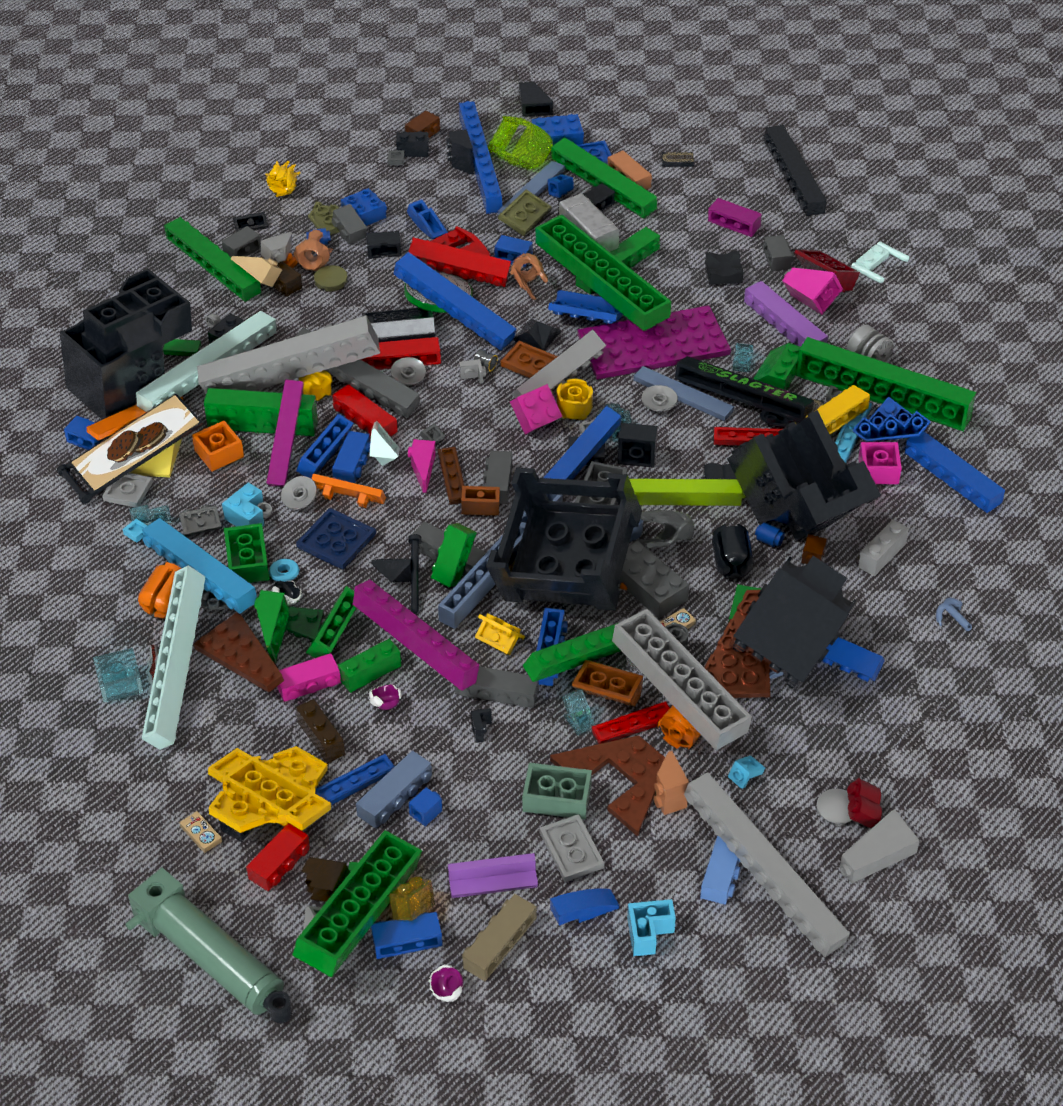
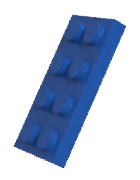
M564 290L558 291L557 299L550 302L548 310H552L553 314L563 315V313H569L570 317L580 318V316H586L587 320L596 321L597 319H603L604 323L610 324L623 317L621 312L602 297Z

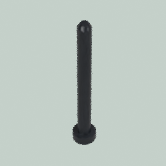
M418 534L408 536V543L411 544V612L414 614L419 612V544L422 542V537Z

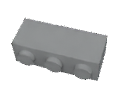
M892 520L861 551L858 568L876 576L905 546L909 528Z

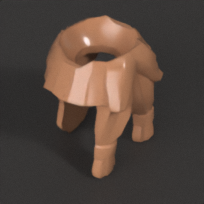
M313 230L309 232L308 239L296 246L293 256L305 270L317 271L327 264L333 249L327 248L319 242L323 237V233L320 230ZM312 251L316 252L317 256L314 257L311 254Z
M523 253L514 260L510 268L511 275L514 274V278L520 287L527 291L532 300H535L536 298L527 282L534 280L538 275L545 283L548 282V277L544 273L541 261L537 256L530 253ZM524 264H532V268L530 270L521 271V267Z

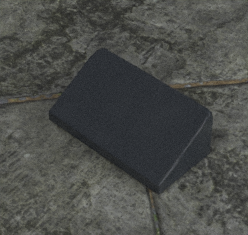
M265 212L233 217V225L236 232L246 226L252 230L269 228Z

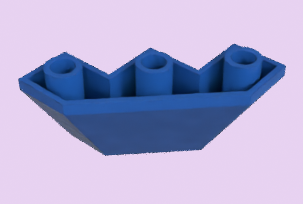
M888 397L869 420L863 417L852 432L865 442L919 437L931 421L917 411L911 414Z

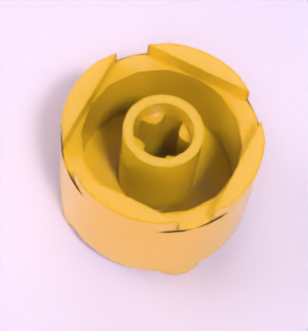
M569 379L567 383L563 385L561 383L558 386L557 406L563 416L562 418L585 420L591 413L593 408V389L587 385L586 381Z

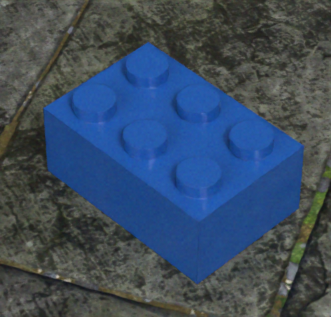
M578 114L531 119L532 138L537 153L551 152V147L564 137L576 145L583 144L584 132Z

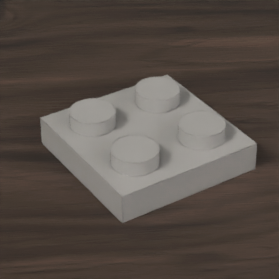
M128 473L107 487L102 495L103 501L138 508L153 483L152 478Z

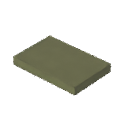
M525 189L499 214L498 219L525 236L551 211L552 206Z

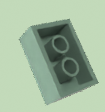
M529 763L522 796L523 812L561 817H572L579 814L581 819H586L592 786V770Z

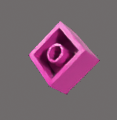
M548 384L510 401L524 434L563 417Z
M861 442L858 457L859 463L865 462L875 484H899L902 468L898 442Z

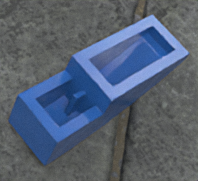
M423 199L408 205V215L429 238L436 239L448 233L433 209L428 208Z
M604 888L580 890L550 898V909L559 926L576 919L581 923L620 907L611 889Z

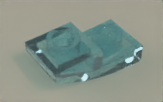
M147 504L129 509L131 521L138 519L148 526L161 518L168 524L172 523L168 505L149 509Z

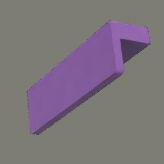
M534 853L448 864L452 898L538 887Z

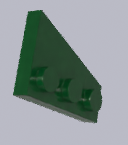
M288 606L290 614L285 631L294 633V636L300 639L302 637L310 639L312 643L321 628L324 610Z

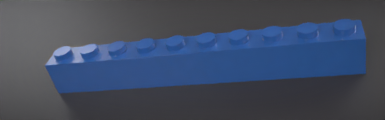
M466 101L459 103V119L462 130L467 129L473 147V168L486 214L497 213L502 207V194L475 102Z

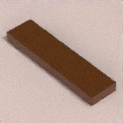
M456 447L437 449L449 505L461 504L462 486L465 485Z

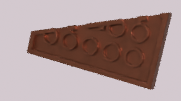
M238 612L193 643L195 650L267 692L272 691L284 682L281 672Z

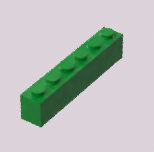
M644 227L621 242L619 247L610 251V253L631 268L660 249V235ZM576 277V286L590 295L595 292Z
M616 624L532 652L523 664V668L532 682L583 665L585 660L595 661L620 652L621 650L612 641Z

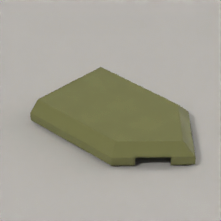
M315 202L313 210L308 215V218L317 229L326 228V231H330V235L340 232L337 227L333 226L331 221L333 210L338 209V205L331 204L327 206L322 205V202Z

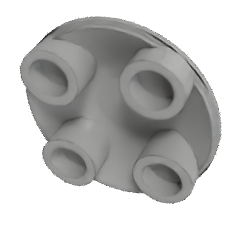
M829 789L819 796L816 811L825 820L832 822L837 827H843L846 823L852 821L848 814V804L850 801L846 790Z

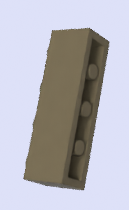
M516 894L510 900L507 899L503 903L501 911L497 915L492 916L486 929L478 933L472 946H468L462 954L463 969L486 981L537 919V907Z

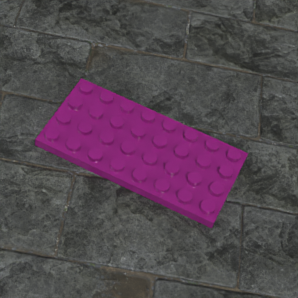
M709 305L671 312L668 319L645 331L630 320L577 329L579 340L591 330H594L606 345L602 350L604 353L598 359L592 358L590 360V366L596 380L636 373L643 366L652 370L677 365V362L686 356L697 360H705L731 355V348Z

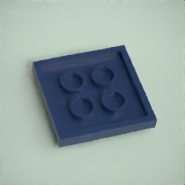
M329 507L296 542V546L298 549L344 570L376 535V529Z

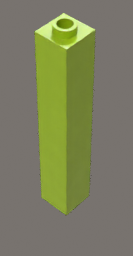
M630 479L640 505L741 506L742 498H745L737 479Z

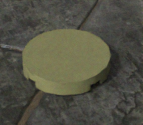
M329 265L315 272L314 281L317 288H323L325 291L330 292L342 289L344 284L348 282V277L344 268Z

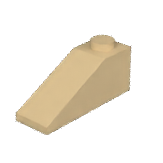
M231 257V260L255 279L270 287H273L282 271L277 266L278 263L271 258L266 260L259 257Z

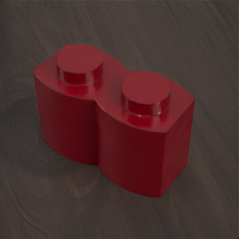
M860 778L850 783L847 788L850 801L848 804L849 817L871 829L881 821V790L879 787Z

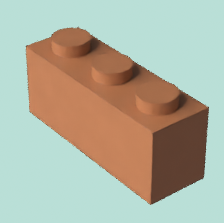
M621 151L608 157L607 164L630 178L644 189L651 188L652 175L650 172L645 170L626 152Z

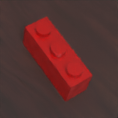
M288 823L246 866L248 879L266 891L278 885L287 871H291L296 862L308 853L310 849L308 835Z

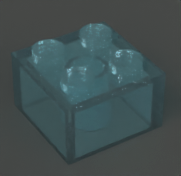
M133 648L93 657L103 702L144 693Z

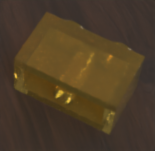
M422 877L410 878L409 882L398 886L395 891L389 894L393 920H413L435 905L432 882L430 879H422Z

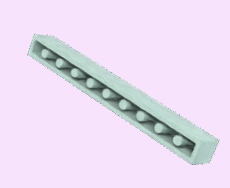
M259 311L136 392L137 407L148 412L174 394L181 397L200 385L198 382L197 366L252 350L276 333V319Z
M189 565L176 571L174 574L142 734V740L159 750L174 744L176 739L182 698L186 687V677L189 670V661L204 590L205 576Z

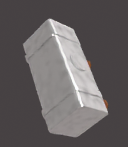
M581 193L559 203V215L565 216L610 252L619 247V229L589 198H586Z

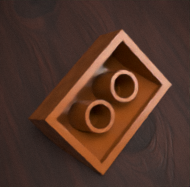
M585 660L572 686L576 690L635 706L641 696L643 676Z

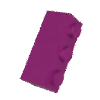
M717 198L709 207L708 222L752 237L761 227L762 213Z

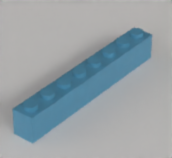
M161 518L142 529L143 542L148 548L154 549L159 556L166 558L169 563L175 564L180 568L189 565L204 575V589L213 593L218 600L225 602L230 609H234L240 614L255 604L257 594L254 586Z

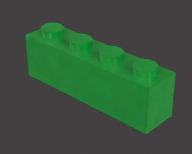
M346 586L339 595L306 653L313 658L331 653L356 609L353 605L354 591Z

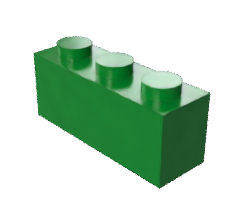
M459 523L448 525L444 531L443 543L438 549L437 561L432 567V579L448 587H454L461 581L477 532Z
M389 638L339 664L341 682L351 693L401 667L400 650Z

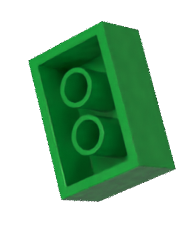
M262 523L224 528L228 568L248 583L270 580Z

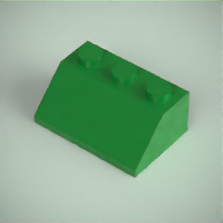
M787 343L771 350L753 379L787 391L796 376L800 346Z

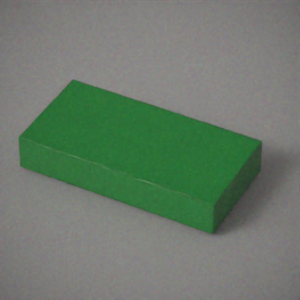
M174 339L164 345L163 353L164 355L192 356L200 351L201 340Z

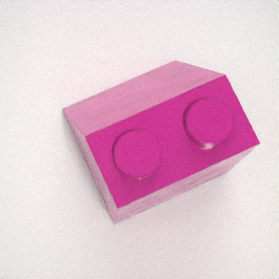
M793 267L790 272L785 274L782 280L792 297L820 315L827 310L843 290L835 273Z

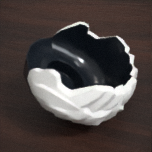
M277 581L272 587V592L284 593L288 606L296 604L301 597V589L296 587L294 581Z

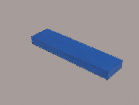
M383 754L316 788V794L333 805L381 780L395 766L386 754Z

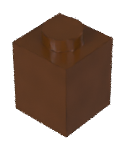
M808 534L801 563L807 565L812 556L822 561L826 550L827 538Z

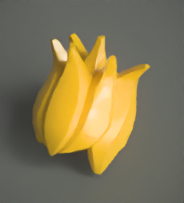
M276 161L270 173H265L267 185L271 191L277 193L276 197L289 195L295 190L296 176L301 174L300 172H294L296 164L287 168L290 163L289 161L282 166H279L278 161Z
M323 370L298 378L299 381L304 382L303 394L315 395L317 401L325 395L331 396L332 376L329 372Z

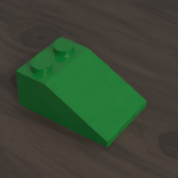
M261 590L259 597L255 599L254 607L257 609L269 656L276 663L290 611L284 593Z

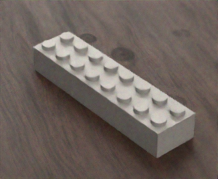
M648 609L615 625L612 638L614 644L715 750L748 733L752 716Z

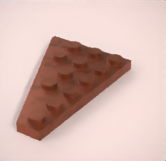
M747 590L736 613L730 619L723 636L719 639L715 651L704 666L733 698L771 697L769 663L765 660L760 662L751 655L753 652L750 650L749 652L744 650L742 653L729 647L733 635L748 615L746 613L754 600H758L759 597L757 596L760 590Z

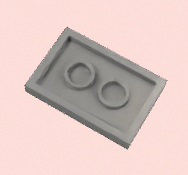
M579 814L539 828V833L564 882L604 869L605 863Z

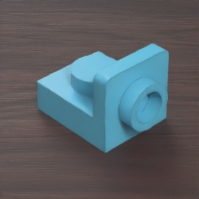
M750 755L735 760L728 777L743 789L750 778L762 775L765 767Z

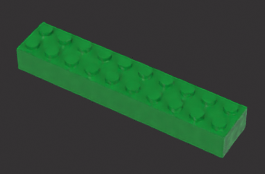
M561 214L535 227V243L640 329L645 331L670 317L671 300Z
M809 337L806 338L799 349L796 372L798 377L828 387L834 386L840 391L855 385L870 394V401L883 404L890 397L911 414L917 411L930 421L963 432L971 419L976 396L975 391Z

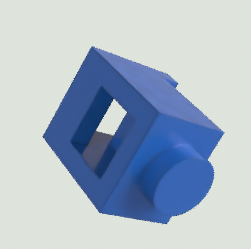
M562 174L548 179L549 195L560 198L562 195L567 194L568 191L574 190L573 177Z

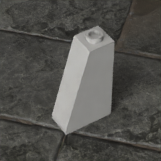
M894 809L842 855L840 871L851 883L857 882L916 854L920 840Z

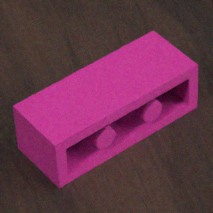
M330 653L279 670L284 682L278 685L277 688L284 702L293 700L297 697L340 684V670Z

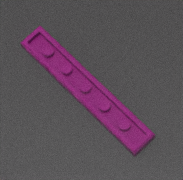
M285 379L267 485L284 487L287 482L304 387L303 381Z

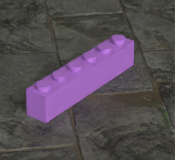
M762 281L745 289L744 302L795 345L801 347L807 337L827 343L828 336Z

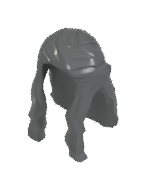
M672 510L644 511L641 514V520L660 523L664 526V530L656 538L638 540L646 548L667 547L679 540H690L694 535V521L686 513Z

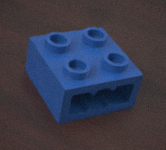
M369 188L341 199V207L351 204L365 226L386 218L387 206L385 202L381 201L376 193H373Z

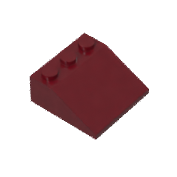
M795 249L794 253L804 269L833 272L843 288L841 292L853 290L860 275L859 271L822 251Z

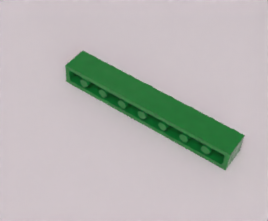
M564 137L551 147L552 159L564 165L566 169L592 186H598L603 183L608 188L610 187V189L615 191V201L641 218H646L657 209V196L602 162L596 156L591 155L585 149L580 148L574 142Z
M179 217L164 225L166 238L244 302L261 293V282L231 260L228 253L222 251L218 245L212 243L208 237L202 235L188 221Z

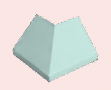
M376 421L372 428L369 456L375 457L383 466L399 456L400 448Z

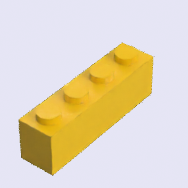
M852 385L838 396L833 397L826 404L821 405L817 410L829 434L831 435L869 408L870 394Z

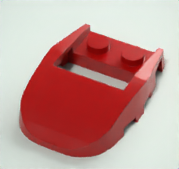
M455 226V230L430 241L451 247H457L468 242V245L460 249L490 256L487 248L473 233L458 226Z

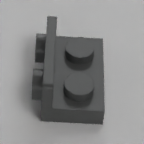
M205 505L197 510L186 509L179 513L185 537L222 529L216 505Z

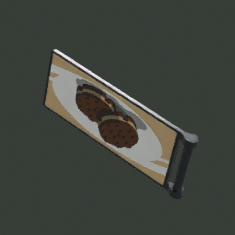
M174 394L67 464L59 465L57 473L65 478L79 496L81 503L87 504L93 496L202 426L203 423L177 394ZM72 468L88 486L90 491L85 492L69 473Z

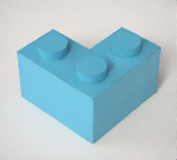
M248 482L222 503L224 519L235 526L262 523V526H264L262 509L257 507L259 503L263 502L262 491Z
M672 899L628 903L627 919L633 956L656 954V935L675 933L676 918Z

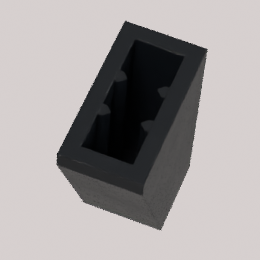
M534 81L519 82V100L522 117L553 115V100Z

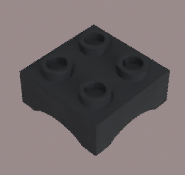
M732 251L727 254L706 252L705 265L709 284L743 283L744 272L741 266L739 251Z

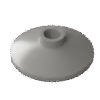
M415 358L399 359L391 367V377L407 386L421 382L426 375L425 365Z
M651 386L642 393V403L653 411H667L676 405L677 394L667 386Z
M306 476L291 479L282 489V502L286 507L293 510L307 507L316 497V484L311 478Z

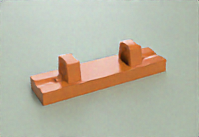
M313 474L311 478L316 487L323 490L322 495L325 499L331 500L334 493L358 498L357 503L362 508H366L369 501L384 504L386 499L383 490L317 474Z

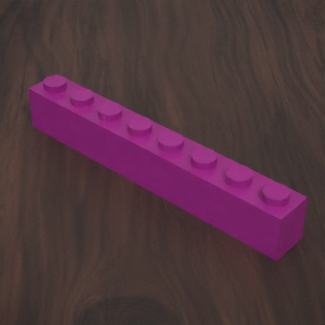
M369 579L355 586L353 605L461 691L476 683L479 670L477 662Z

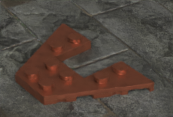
M638 735L550 755V761L555 766L592 770V775L610 763L630 780L634 786L609 804L607 811L636 836L639 835L640 828L655 796L654 784L657 782V773L665 759L661 753Z

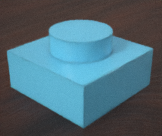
M135 519L122 529L123 534L137 543L144 538L142 529L147 525Z

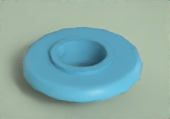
M280 559L270 566L269 575L275 581H291L298 576L300 569L295 561Z

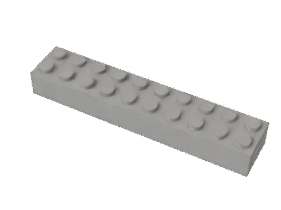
M363 316L197 366L198 382L205 393H207L208 388L256 391L283 383L285 379L293 380L380 354L379 340L367 316Z

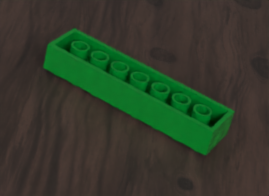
M384 830L298 936L292 956L332 978L415 871L422 850Z

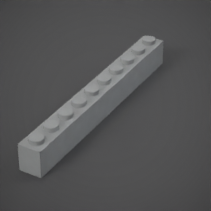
M707 772L688 783L684 793L688 803L695 807L701 818L708 822L713 828L714 833L721 837L727 844L728 849L734 852L741 860L742 865L754 875L756 881L780 905L786 916L791 918L798 926L800 932L806 935L813 943L814 948L826 957L843 946L850 933L713 777Z

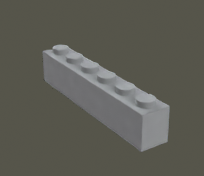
M591 330L519 386L512 395L514 398H517L548 384L553 394L552 390L556 387L558 388L561 383L562 385L565 384V380L568 377L570 379L575 377L579 373L578 369L581 367L585 369L589 366L592 358L598 359L604 353L602 350L606 347L605 343L594 330Z

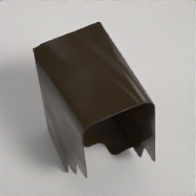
M309 857L301 870L302 873H307L305 883L308 886L307 892L312 893L310 899L324 902L328 901L350 873L347 864L344 862Z

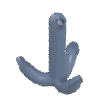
M951 597L946 598L938 606L936 620L940 626H942L943 611L946 609L966 631L972 629V625L957 611L961 610L962 602Z

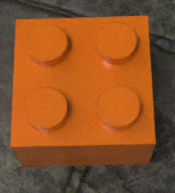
M225 421L192 434L195 452L212 472L244 457L242 441Z

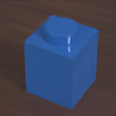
M427 787L409 802L410 816L423 826L429 824L442 812L441 796L435 791L432 792Z

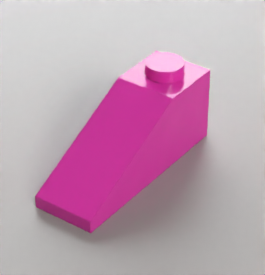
M413 439L412 447L409 446L408 457H411V466L423 493H427L436 456L435 441Z

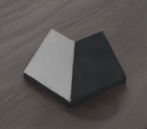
M530 319L513 338V341H521L545 351L561 333V330Z
M411 558L371 560V564L391 583L411 582Z

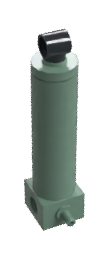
M160 868L128 895L134 916L126 923L128 930H132L140 924L154 937L159 933L164 935L254 1015H260L268 1010L270 1018L276 1023H284L291 1018V1001L289 995L282 992L284 988L283 980L185 897L183 885L164 868Z

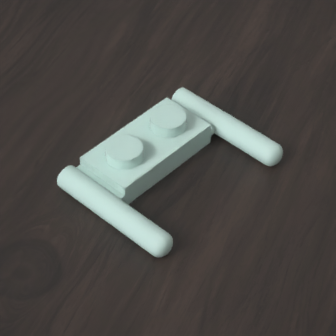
M879 241L877 245H874L857 259L856 263L854 262L851 267L861 274L879 283H883L884 278L872 272V270L889 257V254L904 262L909 261V256Z

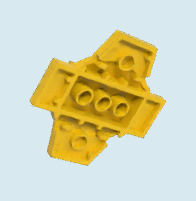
M297 746L273 754V758L270 760H261V756L252 757L236 748L208 767V775L223 783V791L219 792L209 806V814L239 833L266 823H279L284 827L290 823L303 831L331 810V803L318 796L315 789L327 772L328 764Z

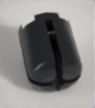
M724 524L713 532L712 546L716 569L728 579L744 577L745 574L752 570L754 565L749 532L740 524L728 527Z

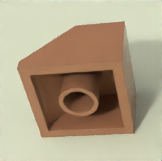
M673 751L667 753L657 773V782L654 784L656 791L654 802L656 807L661 809L663 815L685 809L688 804L684 793L689 781Z

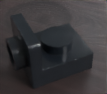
M490 708L471 711V727L475 743L484 742V733H487L486 725L492 723V711Z

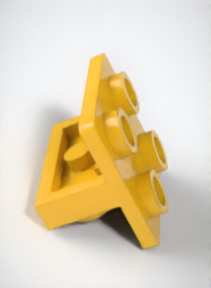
M488 613L486 616L481 614L478 616L483 621L475 638L508 655L511 654L518 638H525V635L520 633L521 629L506 623L496 616Z

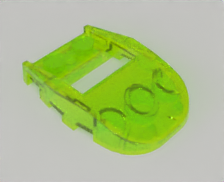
M503 115L500 126L489 145H487L489 152L493 151L497 157L513 166L519 165L525 169H535L541 166L553 146L552 137L542 128L523 118ZM518 126H525L526 129L512 153L505 151Z

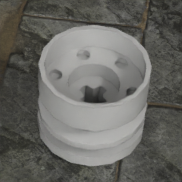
M863 325L853 333L846 350L887 362L893 351L894 344L891 339L883 334H879V331L869 325Z

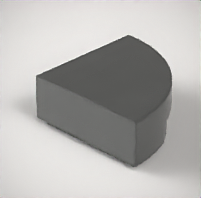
M830 386L826 402L841 394L837 387Z

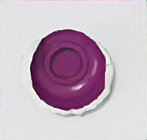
M393 684L378 686L369 692V700L372 705L381 710H390L397 706L402 693Z
M442 965L432 972L429 986L433 996L446 1002L454 1001L462 992L463 976L452 966Z

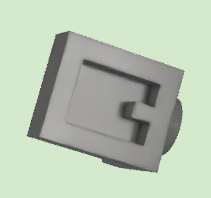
M480 359L459 362L461 379L478 377L479 383H483L486 369L485 366L481 365Z

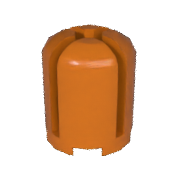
M166 562L165 565L158 566L157 564L138 595L139 605L147 614L152 615L154 613L155 618H166L174 574L182 568Z
M673 705L658 722V728L660 726L665 735L663 739L676 749L680 746L691 748L701 736Z

